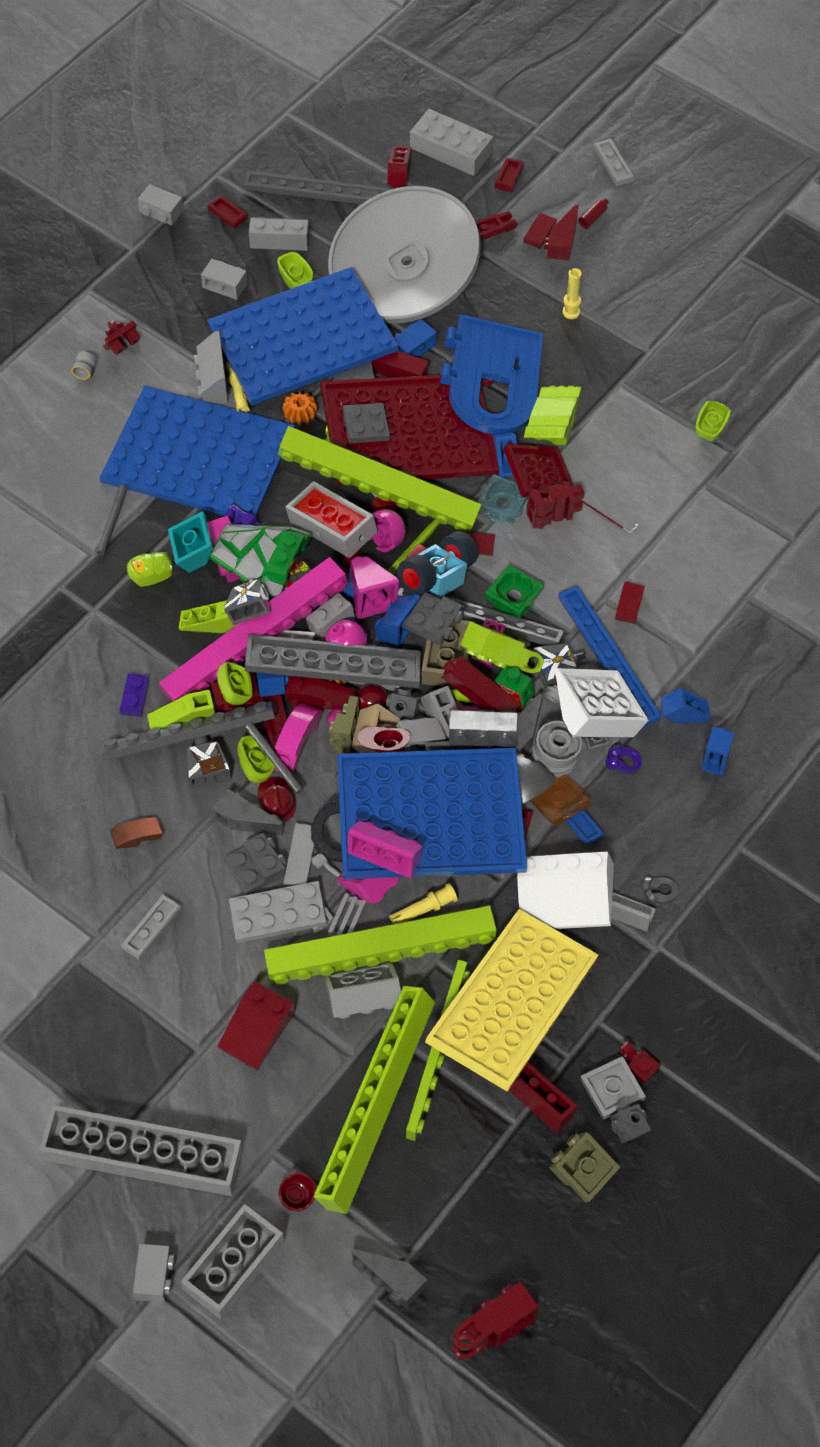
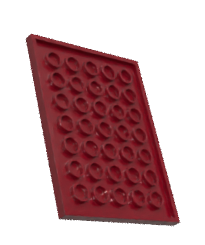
M442 375L321 381L320 389L330 443L420 480L499 474L492 434L478 431L458 417L450 403V385L440 383ZM480 385L479 403L481 407L486 411L482 388ZM383 403L390 434L389 441L349 443L342 412L343 406ZM337 479V485H345Z

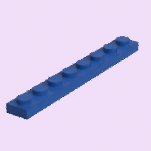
M578 586L559 593L558 599L603 669L615 670L620 673L649 721L642 728L660 721L661 714Z

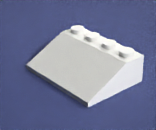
M556 669L555 674L562 717L573 737H634L649 721L618 671Z
M608 852L526 857L527 872L518 873L517 876L520 910L553 929L611 926L614 863Z

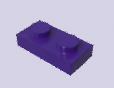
M128 673L120 705L121 715L142 717L150 682L149 676Z

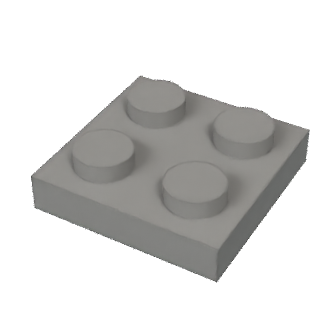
M623 1056L580 1077L582 1084L603 1120L616 1114V1108L627 1103L633 1106L644 1101L646 1097Z

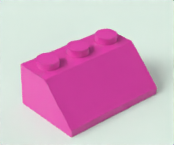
M359 820L350 828L348 832V854L407 878H412L422 857V845L415 840L399 837L393 831L377 828L375 824L370 822L365 823Z
M342 873L336 880L360 900L364 899L367 903L375 904L384 898V894L399 882L400 877L343 879Z

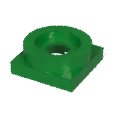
M508 565L487 590L485 598L493 602L500 612L521 618L523 614L530 611L533 607L535 599L543 591L544 585ZM511 590H517L521 593V598L517 601H511L507 598V593Z

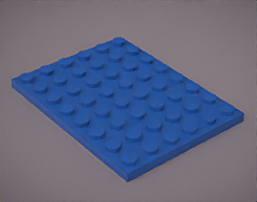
M352 267L207 320L212 333L219 331L221 350L251 406L399 351L398 344Z
M144 385L100 475V482L116 487L125 485L127 490L226 516L230 505H235L245 513L248 512L257 518L282 461L281 456L278 455L280 444L288 426L295 428V425Z
M516 748L337 754L343 879L405 877L348 854V832L359 820L365 823H373L377 828L385 831H393L399 837L415 840L423 846L422 857L412 877L527 872Z

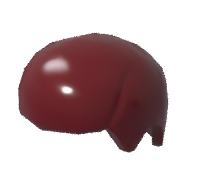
M367 684L358 689L359 712L361 709L375 704H379L385 709L388 708L386 707L387 693L380 685Z
M297 1172L281 1182L278 1196L281 1204L286 1209L300 1212L307 1209L314 1202V1194L317 1189L312 1178L307 1174Z

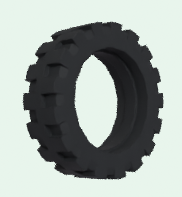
M339 801L326 805L314 817L311 825V840L314 843L315 849L324 855L325 858L333 862H342V850L330 847L323 837L325 821L330 816L340 813Z

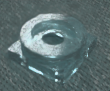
M493 474L477 503L481 504L479 510L484 512L491 520L500 523H515L516 519L522 514L524 504L528 498L521 496L516 482ZM500 498H507L511 504L507 508H500L496 502Z

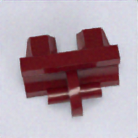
M113 320L109 321V329L105 331L108 337L105 338V344L103 345L105 350L110 349L115 355H118L125 350V346L121 342L124 339L130 345L136 344L140 339L136 331L137 324L131 321L124 326L122 321L117 324Z

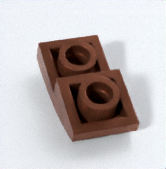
M156 817L134 820L110 830L116 849L138 847L139 841L160 840L163 834Z

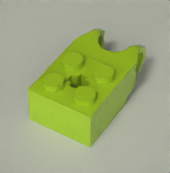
M471 621L460 644L467 648L466 653L476 656V658L483 661L492 662L505 669L508 665L528 673H537L541 671L544 663L541 655L526 649L524 643ZM534 656L537 658L538 663L535 668L531 669L527 666L529 658Z

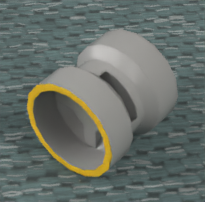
M82 351L77 354L76 363H74L71 371L75 377L85 380L90 378L91 368L94 367L96 358L91 353Z

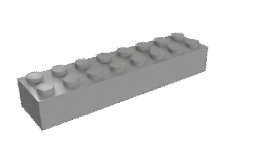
M52 1105L39 1152L43 1161L232 1196L243 1149L241 1140Z

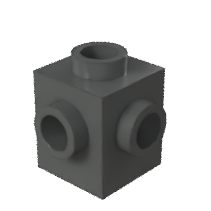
M406 687L395 688L392 694H388L386 707H389V711L401 720L406 718L414 719L418 711L420 694L411 692V689Z
M629 1103L616 1108L617 1113L610 1117L612 1129L618 1134L622 1144L651 1131L647 1123V1115L639 1104L632 1107Z

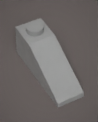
M449 686L428 693L420 699L428 718H438L446 737L445 741H449L451 710H459Z

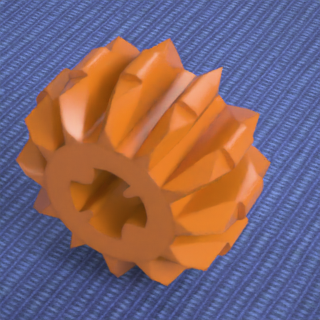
M300 391L298 394L291 393L290 397H286L285 403H283L284 416L286 420H290L291 424L298 422L299 426L302 422L308 424L309 420H314L317 411L314 397H310L308 392L304 395Z

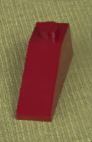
M392 146L388 161L387 185H392L393 188L406 186L411 147Z
M574 205L551 229L549 238H545L544 249L547 250V258L570 261L579 205Z
M289 676L285 690L291 707L306 703L319 709L343 710L344 703L348 704L349 697H357L358 694L357 690L322 679Z

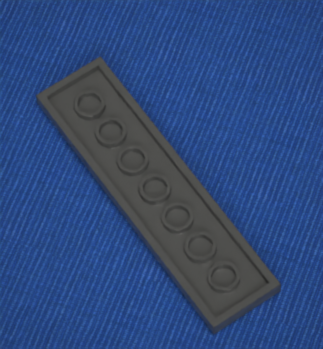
M248 634L245 671L419 688L421 651L364 645L346 646L334 642Z

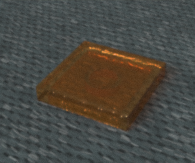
M565 775L556 779L555 783L544 792L529 800L554 827L591 805L590 799Z

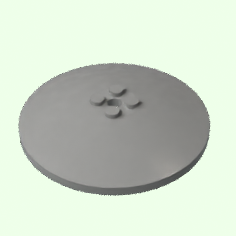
M424 186L395 188L368 199L344 220L335 234L329 251V275L352 267L385 323L416 321L440 311L454 301L467 287L478 266L481 250L480 235L470 211L451 194ZM412 260L411 264L403 265L405 261Z

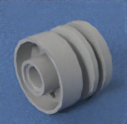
M563 721L546 723L537 733L531 761L542 763L555 779L564 778L575 768L582 747V738L573 737Z

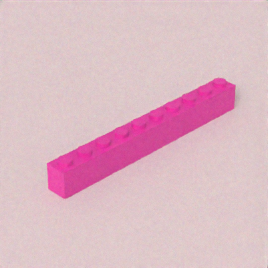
M329 557L270 600L269 614L239 623L161 680L159 685L162 692L173 702L187 694L208 690L211 683L218 681L217 671L220 665L224 662H230L241 666L244 660H246L248 634L278 637L285 630L291 629L297 621L307 617L313 609L325 604L332 595L341 592L348 584L345 573Z

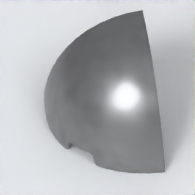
M516 753L521 804L544 792L556 780L539 761L533 762L524 758V754Z

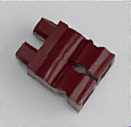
M569 481L563 482L562 485L550 486L547 498H543L540 491L529 489L526 514L532 528L542 529L546 525H551V521L572 520L573 513L582 511L583 506L580 499H583L585 495L582 486L576 485L571 487Z

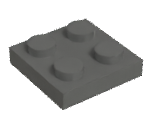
M383 403L343 406L342 412L349 443L389 441L390 434Z

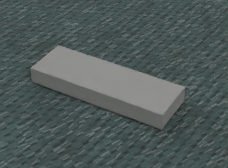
M612 139L594 143V150L616 187L634 182L633 174Z
M295 823L283 882L286 887L308 882L311 859L314 852V843L311 840V825Z
M163 894L122 943L121 948L136 959L141 960L182 910L181 905Z

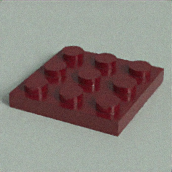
M506 444L503 448L522 497L528 498L529 489H536L540 491L543 498H547L550 486L562 485L563 482L569 481L571 487L574 486L558 447Z

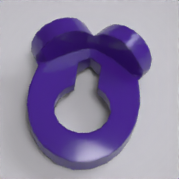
M615 745L609 749V756L606 758V767L609 770L618 769L624 773H635L641 767V756L635 750L621 747L620 745ZM617 755L620 757H631L634 765L632 767L626 766L623 761L619 760Z

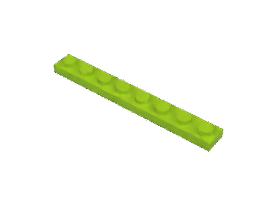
M458 960L441 1017L462 989V985H465L469 979L470 971H467V962ZM431 1047L406 1129V1139L416 1141L418 1133L422 1134L425 1126V1120L422 1119L424 1111L429 1112L432 1102L429 1094L431 1090L435 1091L438 1082V1076H435L437 1068L442 1069L445 1055H442V1052L434 1047Z

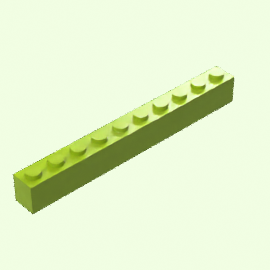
M288 426L279 447L278 455L288 462L295 461L300 463L305 469L317 470L325 477L332 476L339 479L342 484H351L358 487L364 493L371 492L384 501L391 500L396 502L401 508H410L421 516L435 518L438 523L455 526L454 528L458 531H471L481 504L290 426Z
M485 906L264 950L270 984L282 985L290 980H307L311 976L320 974L327 976L340 970L352 971L357 967H373L386 961L398 962L402 958L411 956L418 958L431 952L443 953L447 949H464L477 943L488 944L492 940H496V926L491 907Z
M403 986L319 1182L314 1198L328 1211L347 1214L435 1004L423 988Z

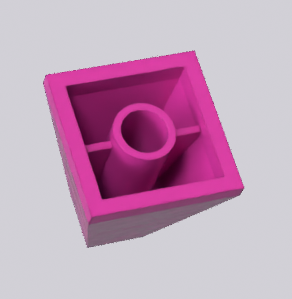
M367 556L363 558L355 557L351 561L350 575L356 619L386 612L389 604L394 603L397 599L398 578Z

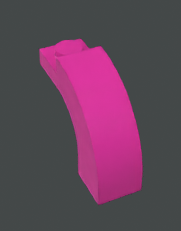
M306 703L299 704L292 711L275 746L277 756L292 775L294 774L303 745L308 736L317 730L323 712L322 709Z

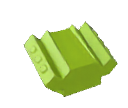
M541 387L540 395L537 397L528 426H526L524 438L544 439L551 441L555 445H566L576 420L582 387Z

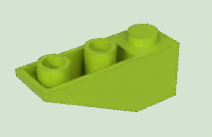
M226 600L181 611L179 630L227 633L236 625L232 624L224 611Z
M210 690L187 694L147 714L150 729H161L173 723L181 724L190 722L194 718L212 716L214 714V706Z

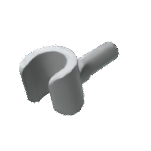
M317 854L311 859L312 864L317 870L324 866L337 878L341 875L339 871L328 863L324 855Z

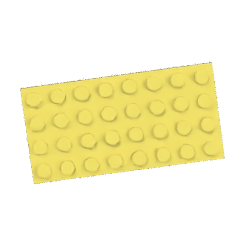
M518 909L429 1033L425 1043L508 1092L596 962L598 954Z

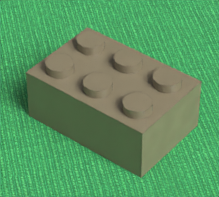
M461 620L459 624L456 623L453 627L452 636L449 640L446 639L442 646L427 640L422 665L421 684L454 688L442 679L441 676L445 671L443 669L445 664L450 659L453 660L461 656L469 662L470 654L466 653L467 648L460 644L470 621Z

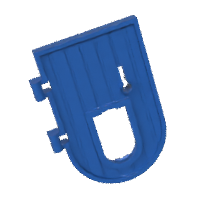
M460 314L457 331L454 327L448 328L446 333L447 339L444 347L454 349L452 367L451 364L445 363L441 370L442 376L440 379V383L450 385L449 399L452 408L462 421L478 431L487 434L517 432L528 424L537 400L543 333ZM515 359L518 360L517 370L514 369ZM481 378L509 384L507 407L502 413H489L481 407L479 403Z

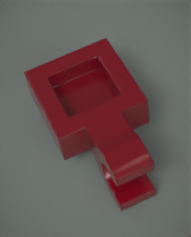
M626 1042L620 1048L619 1054L630 1062L628 1067L632 1074L643 1084L661 1067L644 1050L638 1054L629 1042Z

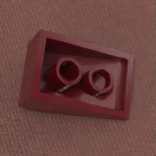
M254 981L241 999L217 1047L258 1070L294 1017V1003Z

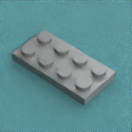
M319 881L229 899L237 943L312 929V927L327 926Z

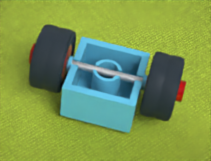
M453 532L444 537L439 546L435 544L421 553L402 561L397 568L399 583L411 595L427 593L439 599L464 584L466 569L477 560V546L474 540L465 532Z

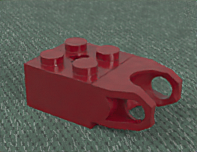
M521 1282L515 1286L510 1284L501 1291L502 1295L495 1300L493 1298L486 1300L480 1306L481 1310L456 1329L453 1336L454 1344L452 1350L459 1360L471 1359L492 1345L497 1349L536 1321L539 1306ZM466 1339L469 1340L471 1343L462 1344L461 1341ZM458 1348H459L460 1350H471V1351H470V1353L463 1354V1353H461V1352L458 1350Z

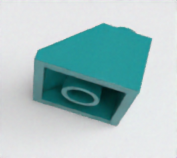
M201 511L168 529L175 563L189 573L207 564L213 548L205 513Z

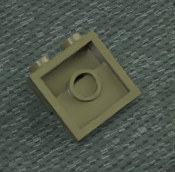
M350 696L348 704L344 703L342 714L336 713L335 721L330 723V745H333L332 753L336 756L337 754H351L352 752L351 746L359 716L358 697Z
M588 1132L581 1133L580 1135L575 1133L566 1142L569 1147L564 1152L562 1150L558 1151L551 1158L553 1164L549 1168L565 1185H570L585 1202H590L617 1172L620 1166Z

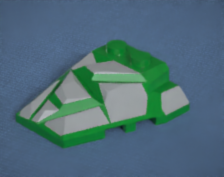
M226 524L210 554V559L229 573L234 572L240 576V580L243 583H246L250 578L261 580L269 597L274 598L286 589L291 566L298 552H304L311 538V533L290 526Z

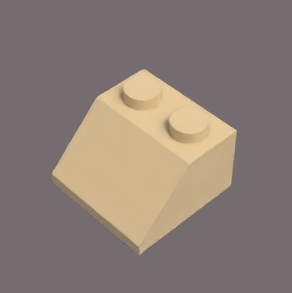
M379 704L361 709L351 747L359 753H376L374 750L360 745L357 741L359 731L367 727L395 728L401 719Z

